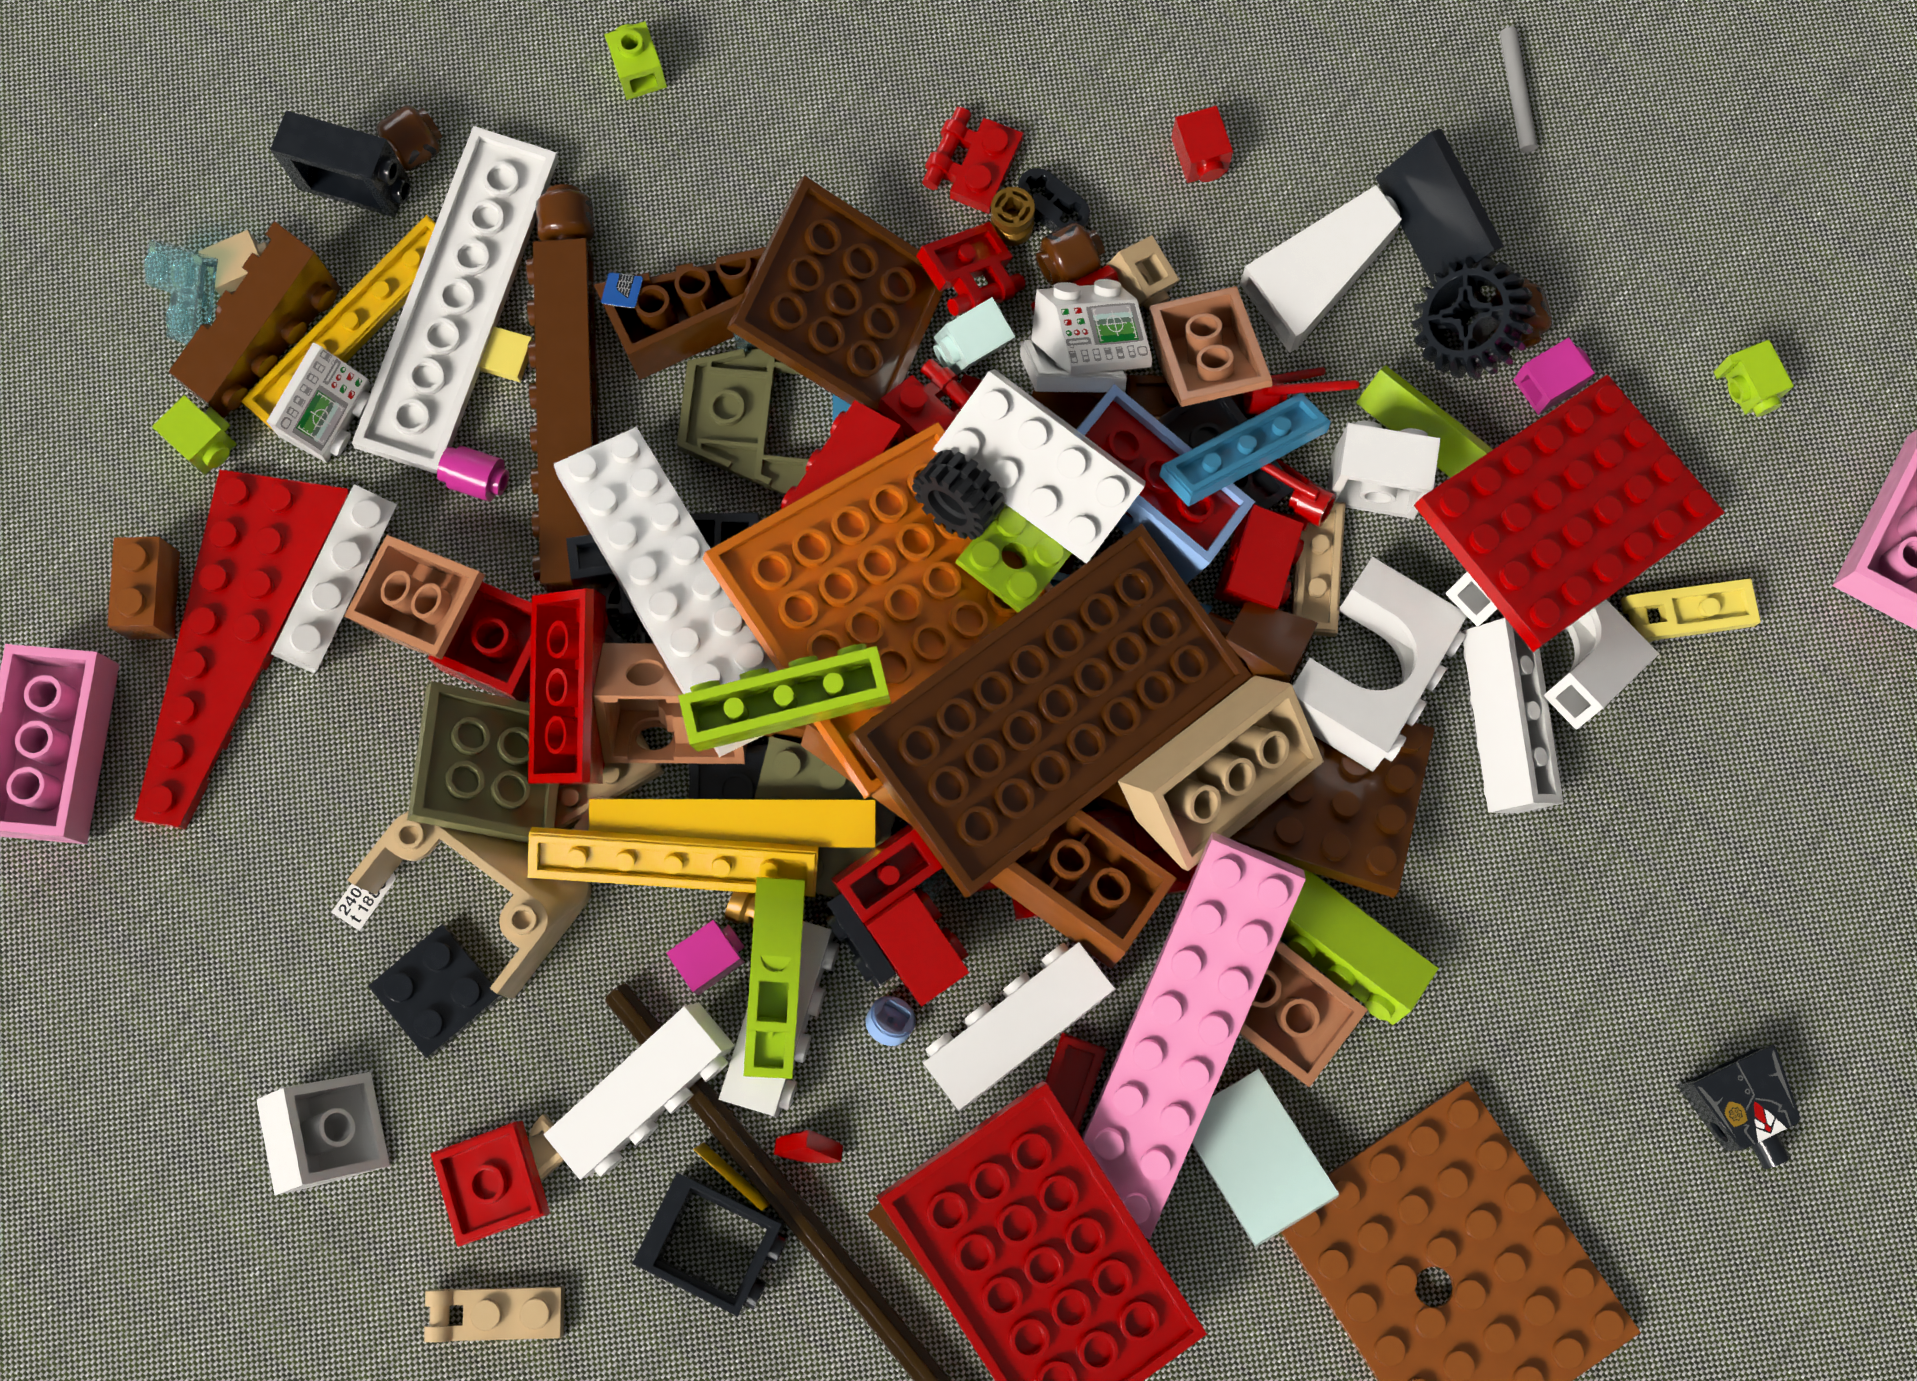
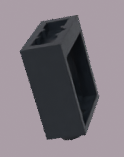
M285 111L270 150L298 190L396 217L400 204H404L409 197L411 183L387 139L291 111Z
M677 1172L632 1264L738 1317L744 1312L746 1307L752 1310L755 1309L767 1282L759 1278L768 1261L774 1264L777 1263L787 1243L788 1236L781 1233L785 1226L784 1221L685 1172ZM693 1194H697L767 1229L736 1295L663 1259Z

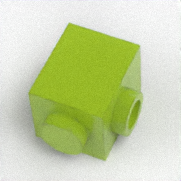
M646 21L638 24H624L615 29V31L604 34L626 100L667 88L662 67Z
M185 395L151 426L204 475L211 469L222 465L229 457L230 450L237 445L225 433L231 426L211 407L203 413Z

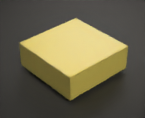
M493 327L479 365L480 371L521 383L529 361L528 343L534 340L530 336Z

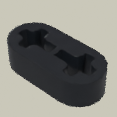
M1033 168L1022 174L1018 181V188L1024 189L1029 193L1030 186L1033 188H1038L1040 185L1045 186L1044 196L1037 193L1032 197L1035 204V219L1052 232L1070 223L1077 222L1086 230L1088 229L1090 209L1087 202L1045 169ZM1073 211L1078 213L1077 222L1074 220H1069L1067 223L1062 222L1063 212L1068 215Z

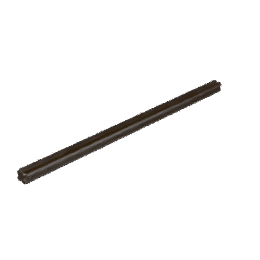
M623 983L615 987L605 998L608 1007L640 1046L662 1027L628 984ZM701 1077L689 1088L693 1096L687 1101V1104L913 1381H952L724 1101L718 1100L719 1095L711 1085Z

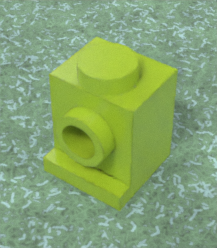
M1770 340L1729 355L1713 371L1717 379L1726 377L1729 394L1736 403L1740 404L1745 415L1754 412L1756 417H1760L1782 406L1780 399L1794 387Z

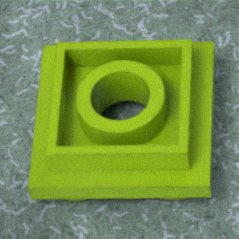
M1005 504L1002 511L983 534L972 540L955 563L1019 613L1036 600L1072 553ZM1012 551L1021 558L1023 567L1021 569L1008 567L1002 559V552Z

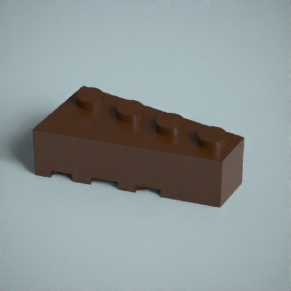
M275 221L265 233L272 240L260 257L252 252L242 266L248 274L236 291L230 292L225 290L216 303L218 306L215 312V321L212 325L201 324L168 371L187 390L223 418L231 410H235L243 404L241 401L248 394V391L277 364L278 358L290 345L297 343L303 338L307 331V326L320 312H324L332 306L337 293L342 289L317 254Z
M766 247L717 257L716 263L698 267L694 266L693 263L676 266L675 272L651 277L649 272L635 275L641 276L643 281L634 308L603 304L639 380L737 336L729 331L727 327ZM606 282L593 284L600 299H602Z

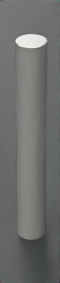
M1508 27L1500 31V39L1520 152L1529 153L1536 150L1538 146L1517 28Z

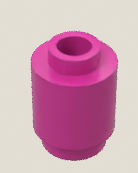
M459 446L457 449L447 447L438 464L437 478L439 481L445 482L449 489L490 502L496 495L501 496L504 493L509 480V471L505 469L504 460L465 446Z

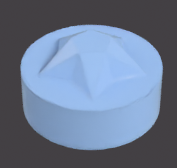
M884 996L873 1003L866 1015L865 1023L869 1034L877 1042L887 1046H897L904 1043L915 1027L916 1018L914 1011L904 1000L894 996Z

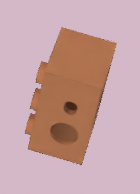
M603 643L593 700L604 763L745 764L747 744L721 757L718 756L714 748L697 752L690 746L678 698V695L683 693L655 644ZM651 727L665 728L667 732H671L673 735L671 742L667 746L657 750H648L640 747L636 739L643 730Z

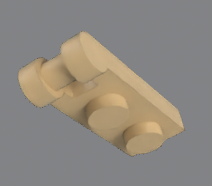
M565 1286L426 1290L425 1306L430 1307V1321L428 1326H424V1342L564 1337ZM463 1305V1324H449L450 1306Z

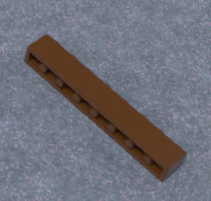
M586 238L534 241L533 258H527L526 262L528 282L530 285H534V299L528 300L527 313L530 326H535V341H529L528 356L531 368H536V383L529 384L530 405L532 410H536L537 425L530 426V443L532 451L537 452L538 468L531 469V487L533 494L538 495L539 511L532 512L531 517L533 535L535 538H539V554H534L532 559L533 575L535 581H540V584L547 593L583 588L592 589L594 587L603 588V583L580 587L573 586L570 576L566 538L589 535L591 533L559 480L554 468V463L599 444L595 287L593 285L595 284L594 256Z

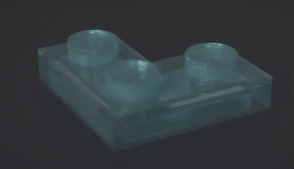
M149 240L148 255L144 263L146 273L145 284L171 293L170 305L166 313V337L188 344L201 324L211 325L218 259L168 242Z

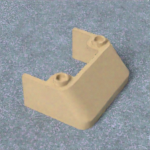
M408 811L392 822L347 880L354 886L377 894L403 860L418 861L427 857L442 840L514 894L503 908L499 924L503 935L520 949L490 987L496 994L514 999L588 903L591 896L590 882L528 878V843L407 820Z

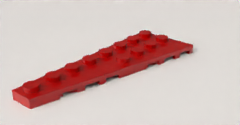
M219 469L134 820L173 828H187L210 783L207 779L222 749L226 750L233 738L230 735L243 708H248L253 698L250 694L262 670H267L274 655H271V652L350 492L349 489Z

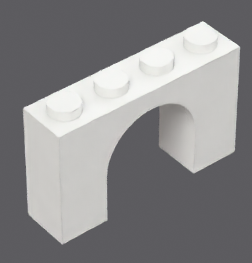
M1371 557L1339 608V611L1378 634L1391 645L1401 664V684L1387 690L1365 689L1349 682L1309 658L1292 686L1312 734L1373 772L1384 758L1392 762L1406 740V737L1401 735L1400 731L1405 723L1413 726L1425 708L1427 702L1420 699L1425 688L1432 692L1447 668L1441 665L1440 662L1445 654L1452 657L1464 640L1466 634L1459 629L1467 616L1458 607L1376 558Z
M1468 572L1445 593L1477 627L1498 610ZM1607 599L1566 628L1574 645V663L1569 672L1543 695L1576 730L1603 709L1659 655L1649 642Z

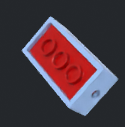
M1115 384L1076 429L1146 481L1145 487L1116 526L1127 535L1140 524H1143L1185 584L1212 562L1255 503L1254 500L1232 483L1188 507L1159 474L1163 464L1192 450V448Z

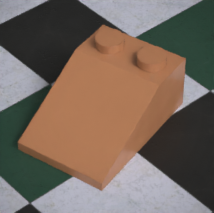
M1237 286L1149 306L1152 345L1162 374L1181 407L1272 386L1271 375Z
M386 535L344 617L395 643L442 659L485 574Z
M1279 940L1239 1035L1306 1086L1310 1087L1368 1010Z

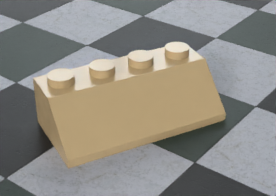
M1255 675L1118 782L1137 822L1182 869L1189 871L1199 863L1212 832L1230 838L1324 761L1292 684Z

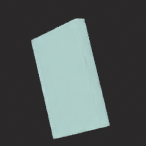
M1259 1069L1211 1097L1191 1144L1255 1248L1339 1197L1338 1191Z

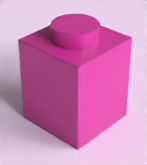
M1568 337L1526 362L1513 381L1535 412L1540 415L1582 390L1595 373L1591 368V361L1586 352L1576 347Z
M714 920L666 953L689 988L697 995L702 994L745 963L738 953L745 946L730 924L722 929Z

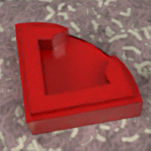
M805 1130L776 1138L774 1155L800 1162L837 1163L842 1160L843 1145L814 1131Z

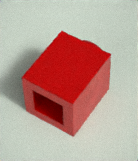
M1217 105L1175 117L1171 139L1186 182L1190 183L1197 180L1210 182L1228 172L1233 149Z

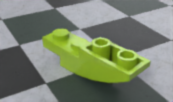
M757 877L744 1077L793 1078L805 879Z

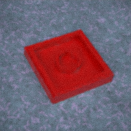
M523 1120L510 1123L430 1153L457 1247L551 1214Z

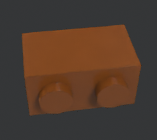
M114 537L107 627L129 640L175 639L180 551L161 537Z

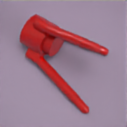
M1324 367L1271 375V387L1243 393V408L1246 414H1255L1257 416L1286 401L1287 394L1358 389L1360 383L1357 380L1284 384L1323 376L1326 373Z
M1280 459L1276 460L1282 469L1272 463L1260 468L1294 489L1288 504L1289 508L1295 510L1294 515L1275 513L1304 523L1303 531L1308 529L1310 523L1318 527L1324 524L1333 508L1336 494L1313 483Z

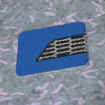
M609 273L601 303L634 308L643 278L635 275Z

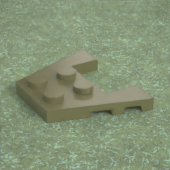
M738 349L688 360L677 437L678 450L785 496L792 486H798L806 474V465L809 459L766 455L775 374H801L760 349L745 352L744 349Z

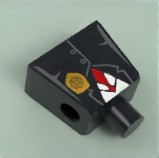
M1774 1044L1754 1047L1677 1084L1680 1092L1726 1151H1741L1751 1146L1763 1169L1773 1168L1791 1158L1778 1133L1800 1122V1115Z

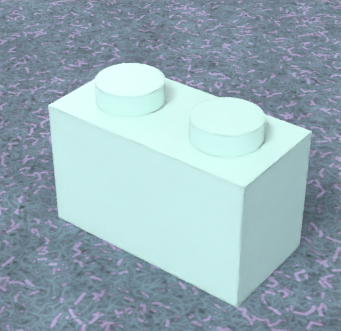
M993 297L945 324L934 336L937 344L933 346V349L941 365L944 368H952L953 372L958 375L1003 348L1015 338V335Z

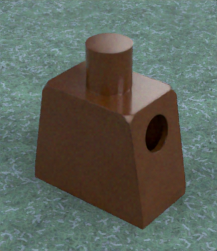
M1246 602L1243 605L1235 622L1212 612L1208 614L1252 675L1239 686H1242L1255 675L1291 684L1318 624L1313 620L1254 602Z

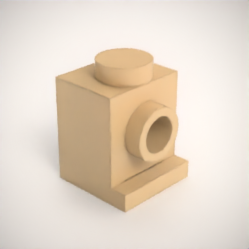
M1152 235L1119 251L1107 264L1117 272L1121 287L1133 295L1138 301L1139 308L1144 306L1147 313L1150 312L1149 306L1167 302L1170 299L1167 292L1180 281Z

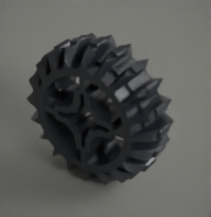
M1466 257L1462 269L1456 262H1449V275L1445 277L1440 272L1433 273L1437 284L1433 289L1427 286L1421 287L1422 293L1427 296L1425 302L1414 304L1415 310L1422 314L1421 317L1411 322L1413 328L1420 331L1414 338L1416 345L1425 348L1422 352L1425 360L1430 363L1435 362V368L1442 373H1447L1450 370V374L1455 378L1461 379L1467 373L1472 379H1480L1483 368L1491 375L1497 374V362L1499 360L1507 365L1513 364V358L1509 354L1513 348L1520 351L1526 350L1525 344L1519 340L1521 334L1534 333L1533 327L1522 321L1536 315L1535 308L1526 304L1533 298L1532 292L1528 288L1522 287L1525 283L1524 278L1518 273H1512V268L1504 262L1496 265L1492 258L1484 257L1479 264H1474L1472 258ZM1482 286L1497 288L1501 294L1503 305L1495 306L1493 303H1487V297L1482 294ZM1479 312L1478 317L1475 319L1473 314ZM1470 317H1472L1473 323L1470 325L1466 324ZM1495 329H1497L1496 332L1493 334V336L1488 340L1490 334H1491ZM1451 330L1454 333H1459V340L1464 342V351L1451 350L1446 341L1444 331Z

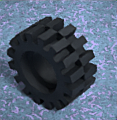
M952 450L940 451L913 481L912 490L917 493L914 497L918 503L925 504L922 510L926 515L931 513L935 517L932 521L938 526L943 523L946 525V531L951 534L957 531L960 538L966 539L968 536L971 540L976 539L983 534L1004 508L1005 504L1002 503L1005 499L1004 494L997 492L1000 486L997 481H990L988 479L991 474L986 469L980 471L977 468L978 462L973 459L967 462L965 454L960 452L954 455Z

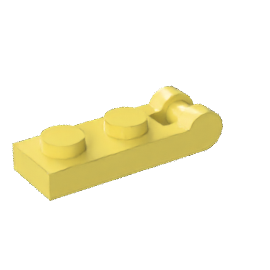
M1751 578L1633 594L1620 600L1623 613L1628 614L1630 624L1648 642L1755 627L1761 623ZM1658 608L1661 622L1650 624L1647 610Z

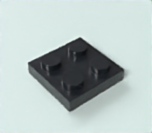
M444 924L437 927L368 985L425 1058L428 1059L434 1057L504 997L490 989L494 982L448 926Z

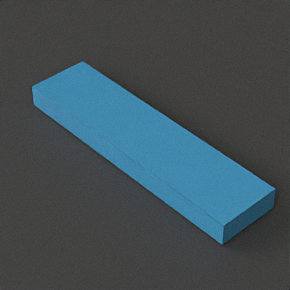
M1299 393L1163 464L1159 476L1189 507L1327 433L1331 421L1303 393Z

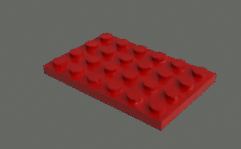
M1608 374L1422 496L1414 504V507L1532 652L1542 647L1725 513Z
M1044 1081L1039 1082L876 1195V1198L995 1381H1144L1207 1335L1055 1095Z

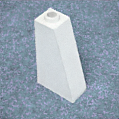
M1375 185L1245 266L1240 286L1289 353L1300 346L1393 239L1402 220L1396 203L1391 197L1384 196Z

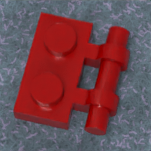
M956 107L952 118L947 119L941 129L942 140L936 152H931L925 164L927 172L922 184L931 190H937L942 179L953 183L950 189V199L990 214L992 200L1001 190L1021 147L1023 132L983 118L978 131L975 132L966 127L972 115L971 112L963 107ZM957 146L968 149L962 165L951 160Z
M991 222L923 245L916 255L939 292L954 287L958 293V296L949 299L947 302L948 310L953 316L966 313L991 297L997 303L1011 300L1016 292L1025 288V280L1021 274L1016 273L1009 276L1004 267L1008 265L1013 256ZM983 275L988 284L979 287L974 278Z
M929 359L920 371L931 381L924 386L911 375L880 399L878 409L886 417L900 424L903 432L909 438L938 422L943 430L946 431L972 395L957 381L958 375L949 367L942 368L933 359ZM946 395L960 408L952 412L939 399Z

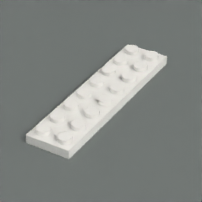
M473 126L354 435L352 444L356 449L437 474L438 464L443 452L447 447H452L479 375V365L493 327H496L535 225L537 219L536 201L542 194L546 193L557 166V152Z
M637 427L554 463L559 480L683 694L691 692L690 687L707 681L719 680L720 685L740 680V674L755 669L768 668L769 673L778 671L704 562V553L711 548ZM762 736L715 747L714 749L718 756L721 757Z

